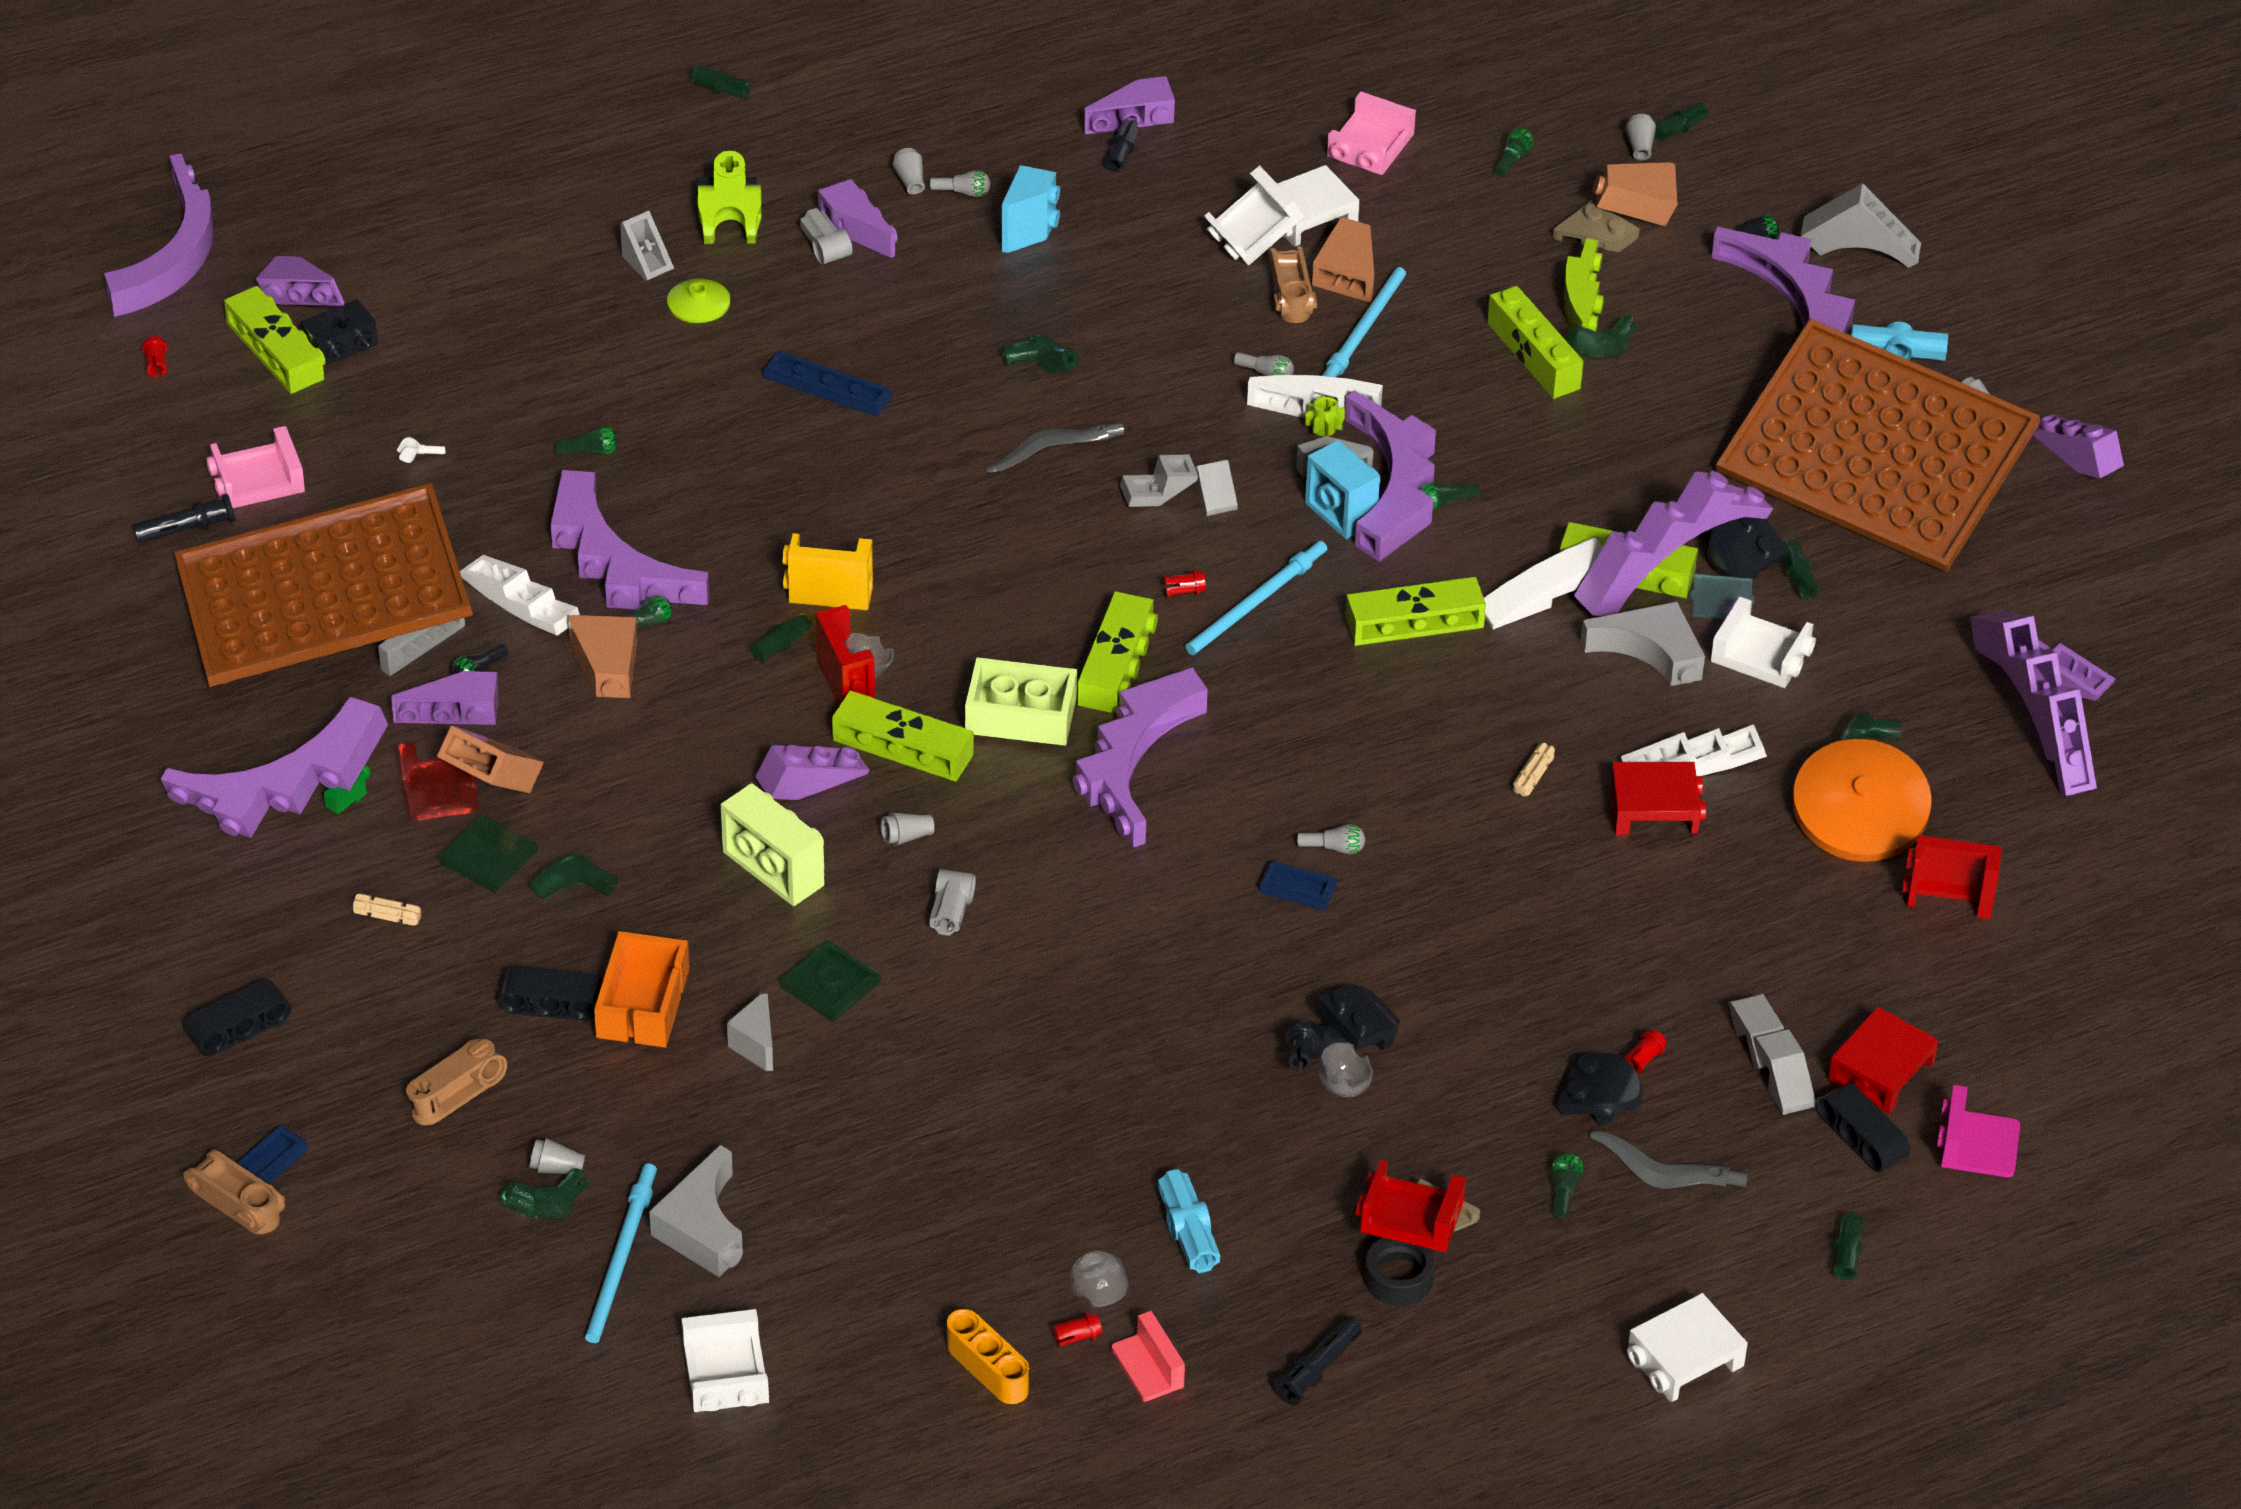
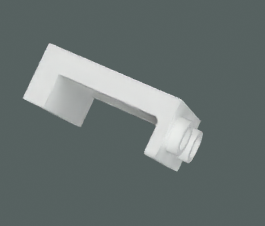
M1260 165L1250 173L1257 182L1255 186L1217 219L1209 212L1204 215L1211 224L1207 228L1210 234L1218 242L1224 239L1227 243L1223 247L1233 259L1237 260L1241 257L1248 266L1305 217L1295 202Z
M1326 165L1278 183L1305 216L1282 236L1294 247L1301 244V233L1304 230L1335 218L1340 219L1341 217L1358 222L1359 199Z
M1739 597L1714 637L1711 662L1786 688L1792 676L1797 677L1799 675L1804 656L1809 657L1813 652L1816 638L1812 637L1814 624L1806 622L1799 633L1750 615L1752 601Z
M1702 1293L1630 1330L1627 1353L1632 1364L1637 1368L1640 1367L1650 1378L1654 1389L1659 1393H1663L1670 1402L1678 1399L1679 1389L1682 1385L1718 1366L1725 1364L1731 1372L1743 1367L1747 1342Z
M756 1309L681 1318L683 1346L694 1412L716 1411L723 1408L769 1403L768 1377L764 1369Z

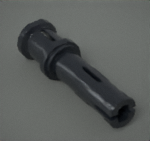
M225 493L222 494V498L205 503L196 501L195 504H192L193 508L132 524L135 538L139 544L198 527L199 529L207 530L209 525L227 520L230 523L235 522V515L229 495Z
M1346 1316L1311 1353L1299 1356L1292 1363V1369L1286 1375H1279L1273 1381L1274 1391L1278 1397L1292 1406L1298 1405L1303 1400V1393L1310 1386H1317L1322 1381L1323 1371L1362 1334L1360 1322L1354 1317Z

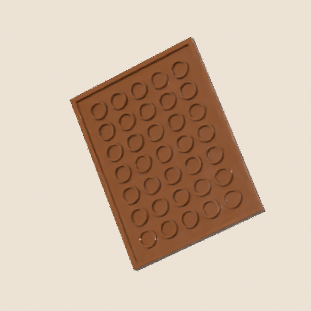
M1810 318L1716 463V470L1948 572L2039 426L2040 416Z
M432 483L174 552L210 687L259 675L285 666H292L318 657H325L351 648H358L384 639H391L395 636L417 630H424L428 627L450 621H457L473 615Z

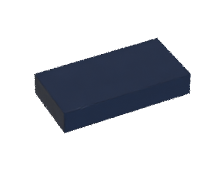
M1271 860L1260 883V893L1326 911L1337 887V879Z
M279 1125L241 1158L237 1164L267 1184H270L308 1151L307 1141Z

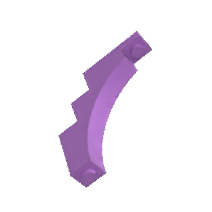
M1997 610L1970 617L1975 650L1981 651L1995 660L2007 673L2022 696L2036 726L2046 759L2055 762L2060 795L2068 796L2096 789L2080 689L2062 685L2057 652L2039 649L2034 616Z

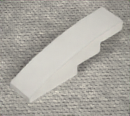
M1315 375L1250 377L1248 381L1247 405L1305 418L1309 402L1314 403L1317 398L1328 396L1336 399L1338 407H1344L1346 410V396L1353 391H1357L1381 407L1383 385L1353 379Z
M1596 537L1534 565L1506 582L1484 598L1486 603L1485 619L1492 629L1551 608L1553 598L1579 588L1582 579L1587 575L1603 546Z
M482 555L460 571L461 577L484 596L511 614L558 636L569 628V615H580L578 607L555 600L552 588L530 581L526 569Z
M1753 724L1725 736H1722L1718 728L1688 740L1685 732L1623 755L1621 759L1622 762H1695L1696 776H1703L1731 769L1767 756Z

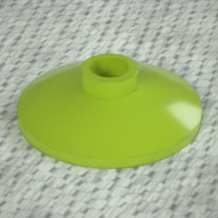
M690 279L677 284L670 290L667 296V306L672 315L682 321L706 323L720 318L727 312L730 306V295L727 289L718 282L709 279Z

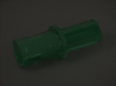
M696 65L691 74V77H695L691 79L693 84L713 89L717 94L724 92L745 99L751 91V85L748 81L729 76L727 71L724 70L718 72L701 65Z
M1700 102L1684 111L1676 110L1669 118L1655 123L1656 130L1654 136L1658 141L1663 142L1680 132L1686 133L1689 131L1690 126L1708 117L1709 111L1706 109L1705 104Z
M1785 541L1783 544L1789 551V555L1785 559L1788 566L1787 574L1791 579H1794L1800 597L1806 600L1813 598L1809 588L1817 596L1820 588L1811 572L1813 569L1811 561L1805 558L1798 541Z
M799 613L783 625H775L769 634L750 645L753 656L757 661L763 663L782 649L787 650L791 647V642L810 630L812 626L811 620L806 614Z
M1849 1212L1848 1215L1842 1217L1840 1236L1835 1240L1834 1245L1837 1251L1833 1270L1834 1275L1846 1281L1852 1280L1857 1276L1858 1257L1864 1248V1244L1861 1241L1864 1220L1862 1216L1856 1215L1855 1212Z

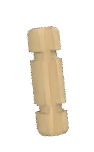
M1540 743L1536 747L1534 754L1531 755L1521 770V774L1513 782L1515 794H1520L1523 797L1530 795L1534 789L1533 786L1538 783L1547 769L1546 765H1549L1554 758L1555 749L1552 745L1548 746L1546 743Z
M362 893L355 896L353 912L356 914L368 916V913H371V917L397 923L403 920V924L411 926L418 925L421 918V907L418 905L407 903L406 906H403V902L375 897L373 900L371 895Z

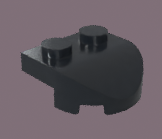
M1743 517L1713 528L1708 543L1707 555L1711 565L1721 575L1726 576L1729 574L1741 578V581H1750L1756 579L1760 571L1787 559L1789 551L1767 519Z
M1347 985L1317 996L1315 1007L1356 1051L1373 1044H1377L1382 1050H1385L1394 1043L1400 1019L1369 989L1359 985Z
M1577 1053L1557 1106L1561 1114H1594L1598 1125L1615 1122V1115L1629 1108L1630 1111L1636 1109L1642 1099L1643 1088L1634 1067L1624 1057L1611 1053Z

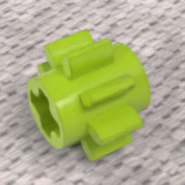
M1323 396L1317 398L1314 403H1308L1307 412H1305V425H1312L1313 433L1319 436H1330L1336 432V429L1342 430L1345 408L1338 407L1336 399Z

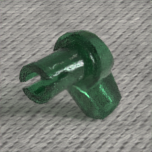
M1625 314L1619 317L1612 329L1593 331L1576 325L1568 331L1565 340L1575 351L1586 357L1615 358L1622 355L1628 349V339L1637 329V322H1633L1629 328L1634 318Z
M1031 335L1027 342L1001 347L1005 366L1032 360L1044 372L1055 374L1073 370L1079 364L1078 354L1073 348L1060 346L1046 335Z
M1868 712L1856 713L1845 726L1839 741L1847 739L1870 740L1871 738L1898 741L1902 731L1888 730V728H1902L1901 720L1872 718Z
M574 854L552 863L529 883L543 900H547L565 887H575L582 883L604 893L606 896H610L615 888L603 881L611 885L612 883L617 885L619 877L593 865L590 856Z
M573 1168L557 1187L535 1189L512 1181L503 1189L500 1204L529 1218L562 1219L572 1212L573 1201L590 1185V1179L585 1177L580 1182L579 1180L585 1173L578 1168Z

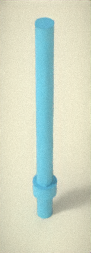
M1395 268L1341 349L1328 360L1326 364L1327 369L1322 376L1337 377V375L1343 374L1349 365L1348 359L1406 276V271L1403 268Z
M1318 541L1305 552H1298L1289 560V564L1187 643L1185 646L1187 652L1195 655L1294 576L1304 574L1312 567V562L1327 551L1326 544L1323 541Z
M647 1163L643 1165L637 1184H634L628 1197L630 1206L585 1335V1339L590 1343H598L643 1210L650 1204L653 1195L651 1186L657 1172V1168L653 1164Z

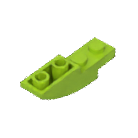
M1590 238L1585 240L1581 258L1568 256L1563 303L1565 316L1573 336L1581 346H1587L1589 335L1596 334L1598 316H1595V314H1601L1604 296L1599 295L1600 282H1596L1597 273H1594V271H1600L1602 253H1597L1598 240Z

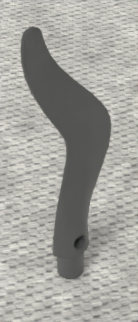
M1119 422L1110 425L1102 424L1087 429H1048L1039 431L1024 440L1001 461L986 467V472L993 473L1008 469L1048 446L1105 441L1111 437L1124 435L1123 424Z
M1592 1131L1590 1133L1592 1140L1610 1149L1641 1181L1654 1188L1672 1189L1698 1184H1713L1727 1187V1184L1740 1187L1747 1186L1748 1173L1730 1170V1167L1719 1165L1662 1164L1654 1161L1639 1149L1615 1135L1601 1131Z

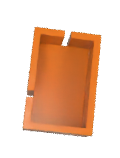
M618 931L594 1009L596 1038L628 1042L629 1037H632L636 1044L667 1047L681 1000V993H683L690 970L688 941Z

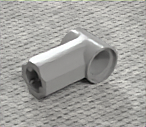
M814 208L808 210L806 215L800 219L801 229L811 241L815 257L821 265L852 255V244L849 235L844 229L837 230L825 212Z
M946 869L939 870L935 888V902L930 916V927L934 928L938 934L951 936L952 933L960 930L966 905H971L976 883L975 874Z

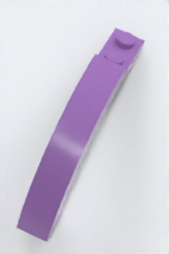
M182 153L170 155L172 180L184 211L181 227L172 240L151 257L132 266L104 273L107 297L114 317L146 308L173 294L197 273L209 254L214 234L208 189L200 191L198 183L193 184L195 183L192 166L191 164H185Z

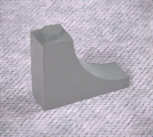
M1863 183L1805 215L1803 220L1801 237L1812 239L1811 247L1820 256L1837 249L1859 247L1886 253L1902 262L1907 268L1918 263L1921 242Z
M1678 602L1583 620L1580 644L1584 653L1604 651L1636 657L1657 669L1666 678L1670 686L1702 680L1705 655Z
M465 618L386 639L378 646L381 670L389 676L393 675L465 626Z
M721 1145L649 1212L651 1236L717 1277H720L729 1267L736 1266L743 1255L742 1231L728 1221L717 1203L722 1188L733 1176L732 1152Z

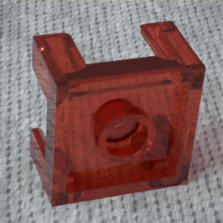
M414 742L398 744L401 776L410 821L479 812L477 784L474 775L441 758L417 761L416 744Z

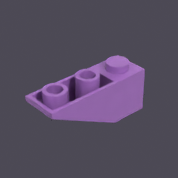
M1167 77L1136 80L1085 107L1084 134L1119 130L1126 119L1130 121L1136 120L1138 127L1174 123L1175 98Z
M852 179L818 190V210L826 213L837 230L844 229L849 235L850 240L890 258L895 257V243L898 241L895 228L887 224L879 208L874 207L870 203L865 191L859 189Z
M275 256L256 278L261 290L266 296L270 295L275 304L343 306L345 303L334 278L302 257Z
M2048 415L2040 420V424L2033 434L2036 439L2079 474L2102 478L2124 466L2117 430L2104 428L2099 424L2081 423L2080 420L2059 418L2058 415Z
M463 671L394 694L391 698L394 723L496 725L499 701L497 672Z
M771 745L755 777L765 792H768L773 799L799 800L867 775L869 769L860 758V754L855 749L849 747Z

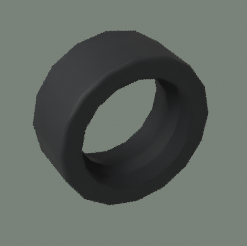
M1381 1237L1371 1244L1366 1253L1364 1282L1368 1291L1382 1302L1403 1306L1416 1303L1427 1296L1433 1286L1435 1257L1429 1248ZM1393 1259L1406 1260L1420 1268L1421 1273L1412 1279L1394 1280L1378 1271V1266Z

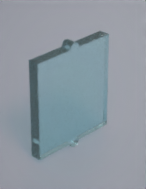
M1695 574L1694 591L1690 593V599L1693 600L1692 617L1726 619L1739 597L1751 600V605H1753L1755 597L1752 595V579Z

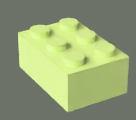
M976 658L965 704V729L974 731V735L1066 746L1077 698V669Z
M752 783L721 803L723 852L793 907L824 886V840L818 830L810 828L798 819L793 811L785 809L768 792H763Z

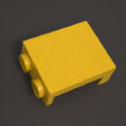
M792 534L790 545H784L783 565H788V569H785L783 588L789 589V603L828 607L847 605L849 609H869L873 590L872 539L859 538L857 550L852 552L800 547V534Z

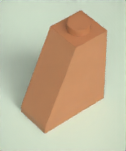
M1670 162L1607 164L1602 175H1598L1593 184V193L1596 194V207L1666 226L1678 204L1675 164Z
M1344 217L1340 218L1313 262L1312 286L1371 303L1374 288V264L1370 225Z
M569 615L570 644L596 697L630 698L637 649L636 617Z
M452 725L437 755L442 760L491 785L526 793L531 792L544 763L515 747Z

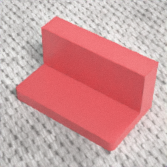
M1152 1311L1138 1315L1137 1335L1113 1343L1112 1353L1142 1401L1147 1402L1184 1388L1185 1363Z

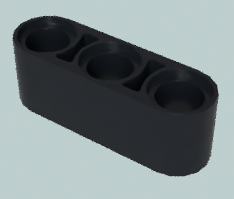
M520 966L510 967L504 973L497 1002L502 1010L512 1014L591 1021L595 1019L594 1009L603 979L591 973Z
M262 980L191 1013L184 1021L183 1029L202 1055L213 1056L285 1022L291 1014L292 1007L274 982Z
M1847 1082L1817 1099V1110L1824 1122L1873 1171L1881 1172L1910 1156V1144L1903 1132L1853 1083Z

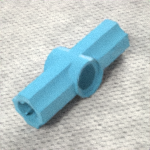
M1894 322L1886 328L1852 325L1851 336L1907 360L1911 358L1946 360L1948 334L1915 331L1904 322Z
M1179 1169L1168 1171L1162 1178L1158 1179V1191L1167 1210L1166 1218L1170 1235L1174 1241H1179L1189 1269H1194L1198 1273L1211 1271L1213 1266L1220 1263V1253L1211 1233V1222L1207 1206L1204 1201L1199 1202L1188 1173H1183Z

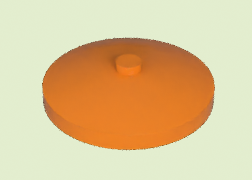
M1869 739L1837 741L1813 753L1804 762L1797 774L1792 797L1796 820L1802 831L1814 844L1834 856L1858 862L1885 860L1909 849L1917 841L1918 835H1922L1931 810L1930 787L1920 767L1899 749L1883 742Z

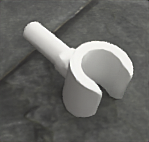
M406 437L400 443L397 452L401 453L399 456L400 460L411 463L417 453L445 454V446L421 445L415 439Z

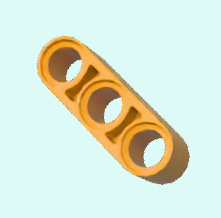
M959 1309L952 1312L947 1319V1349L950 1354L1000 1401L1007 1404H1018L1024 1401L1029 1393V1365L1026 1359L972 1310Z

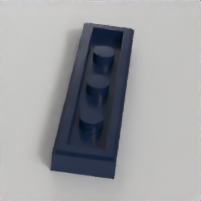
M778 351L763 369L765 379L876 417L879 416L892 398V389L781 351Z

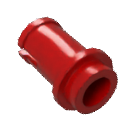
M159 336L148 337L142 345V352L146 356L147 373L152 377H158L157 367L159 366L161 376L167 373L165 354L168 347L167 343Z
M1192 569V573L1163 576L1164 585L1178 584L1177 587L1164 589L1166 597L1195 593L1197 596L1200 595V592L1206 591L1203 571L1197 572L1196 569Z
M1656 1030L1646 1031L1640 1036V1042L1624 1058L1631 1063L1636 1073L1639 1074L1655 1056H1660L1664 1053L1667 1044L1666 1039Z
M1084 1312L1083 1317L1052 1325V1330L1056 1331L1053 1335L1059 1348L1088 1338L1094 1341L1096 1336L1102 1335L1101 1324L1096 1313L1089 1314Z

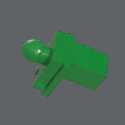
M364 765L350 791L339 787L326 790L324 792L325 807L338 815L354 801L358 803L367 794L365 781L370 777V768Z

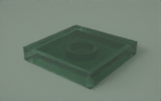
M482 814L439 855L440 864L496 893L538 852L537 843Z
M829 940L780 979V987L832 1022L881 983V977L878 972Z

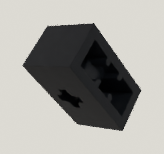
M358 299L301 321V330L306 334L308 341L314 348L318 347L322 351L326 362L324 366L378 345L376 321Z

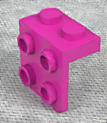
M1953 1085L1951 1099L1944 1098L1941 1120H1946L1947 1126L1940 1125L1937 1147L1944 1148L1941 1167L2001 1177H2012L2016 1167L2020 1122L2013 1118L1965 1111L1968 1087Z

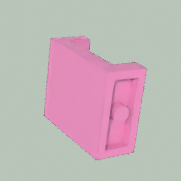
M1360 92L1355 98V112L1340 132L1331 130L1328 134L1327 156L1383 175L1414 135L1416 110Z
M286 426L273 429L275 441L273 444L224 455L220 454L216 443L210 444L211 456L206 457L209 475H216L214 485L218 498L222 497V494L227 493L232 507L236 508L305 492L303 469Z

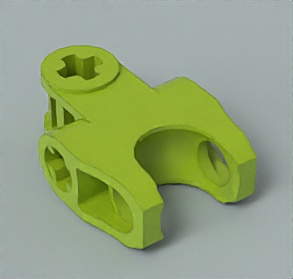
M723 151L715 158L714 185H698L699 221L703 230L704 244H714L716 227L725 220H736L741 223L745 228L747 244L756 243L757 232L761 222V185H746L744 158L736 151Z

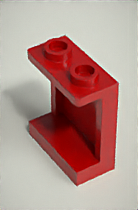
M842 605L815 612L817 662L838 705H841L849 691L875 699L874 656L870 649L851 654L850 610L848 606Z
M1613 762L1610 790L1615 835H1629L1631 821H1689L1691 834H1698L1699 822L1706 819L1705 800H1699V796H1702L1703 779L1702 776H1696L1695 762Z
M1918 835L1916 849L1909 848L1906 869H1910L1912 872H1905L1902 893H1908L1907 906H1915L1917 894L1978 902L1977 917L1991 919L1999 876L2002 846Z
M1877 1007L1832 1056L1828 1081L1838 1087L1847 1082L1853 1083L1880 1110L1890 1114L1897 1105L1899 1091L1923 1064L1930 1067L1935 1062L1939 1040L1929 1033L1901 1020L1898 1016Z
M1380 1160L1376 1172L1370 1171L1365 1188L1367 1195L1361 1194L1358 1201L1356 1216L1362 1217L1360 1232L1446 1252L1464 1205L1467 1178L1452 1175L1447 1190L1389 1177L1387 1176L1388 1161Z

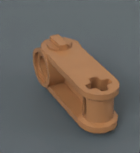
M1301 246L1296 247L1295 250L1276 251L1275 248H1270L1269 265L1275 291L1274 303L1276 311H1279L1280 317L1286 322L1302 323L1308 320L1310 314L1313 313V309L1317 308L1316 295L1311 288L1303 249Z
M473 1039L467 1042L462 1048L407 1085L406 1094L414 1106L412 1110L413 1120L420 1125L435 1124L489 1087L496 1085L503 1078L507 1070L505 1057L495 1050L494 1044L487 1039Z
M214 1149L210 1150L203 1162L195 1168H188L183 1173L186 1184L195 1194L244 1226L248 1231L254 1234H265L273 1231L279 1225L280 1213L285 1209L284 1196L278 1193L272 1185L267 1184L221 1152Z

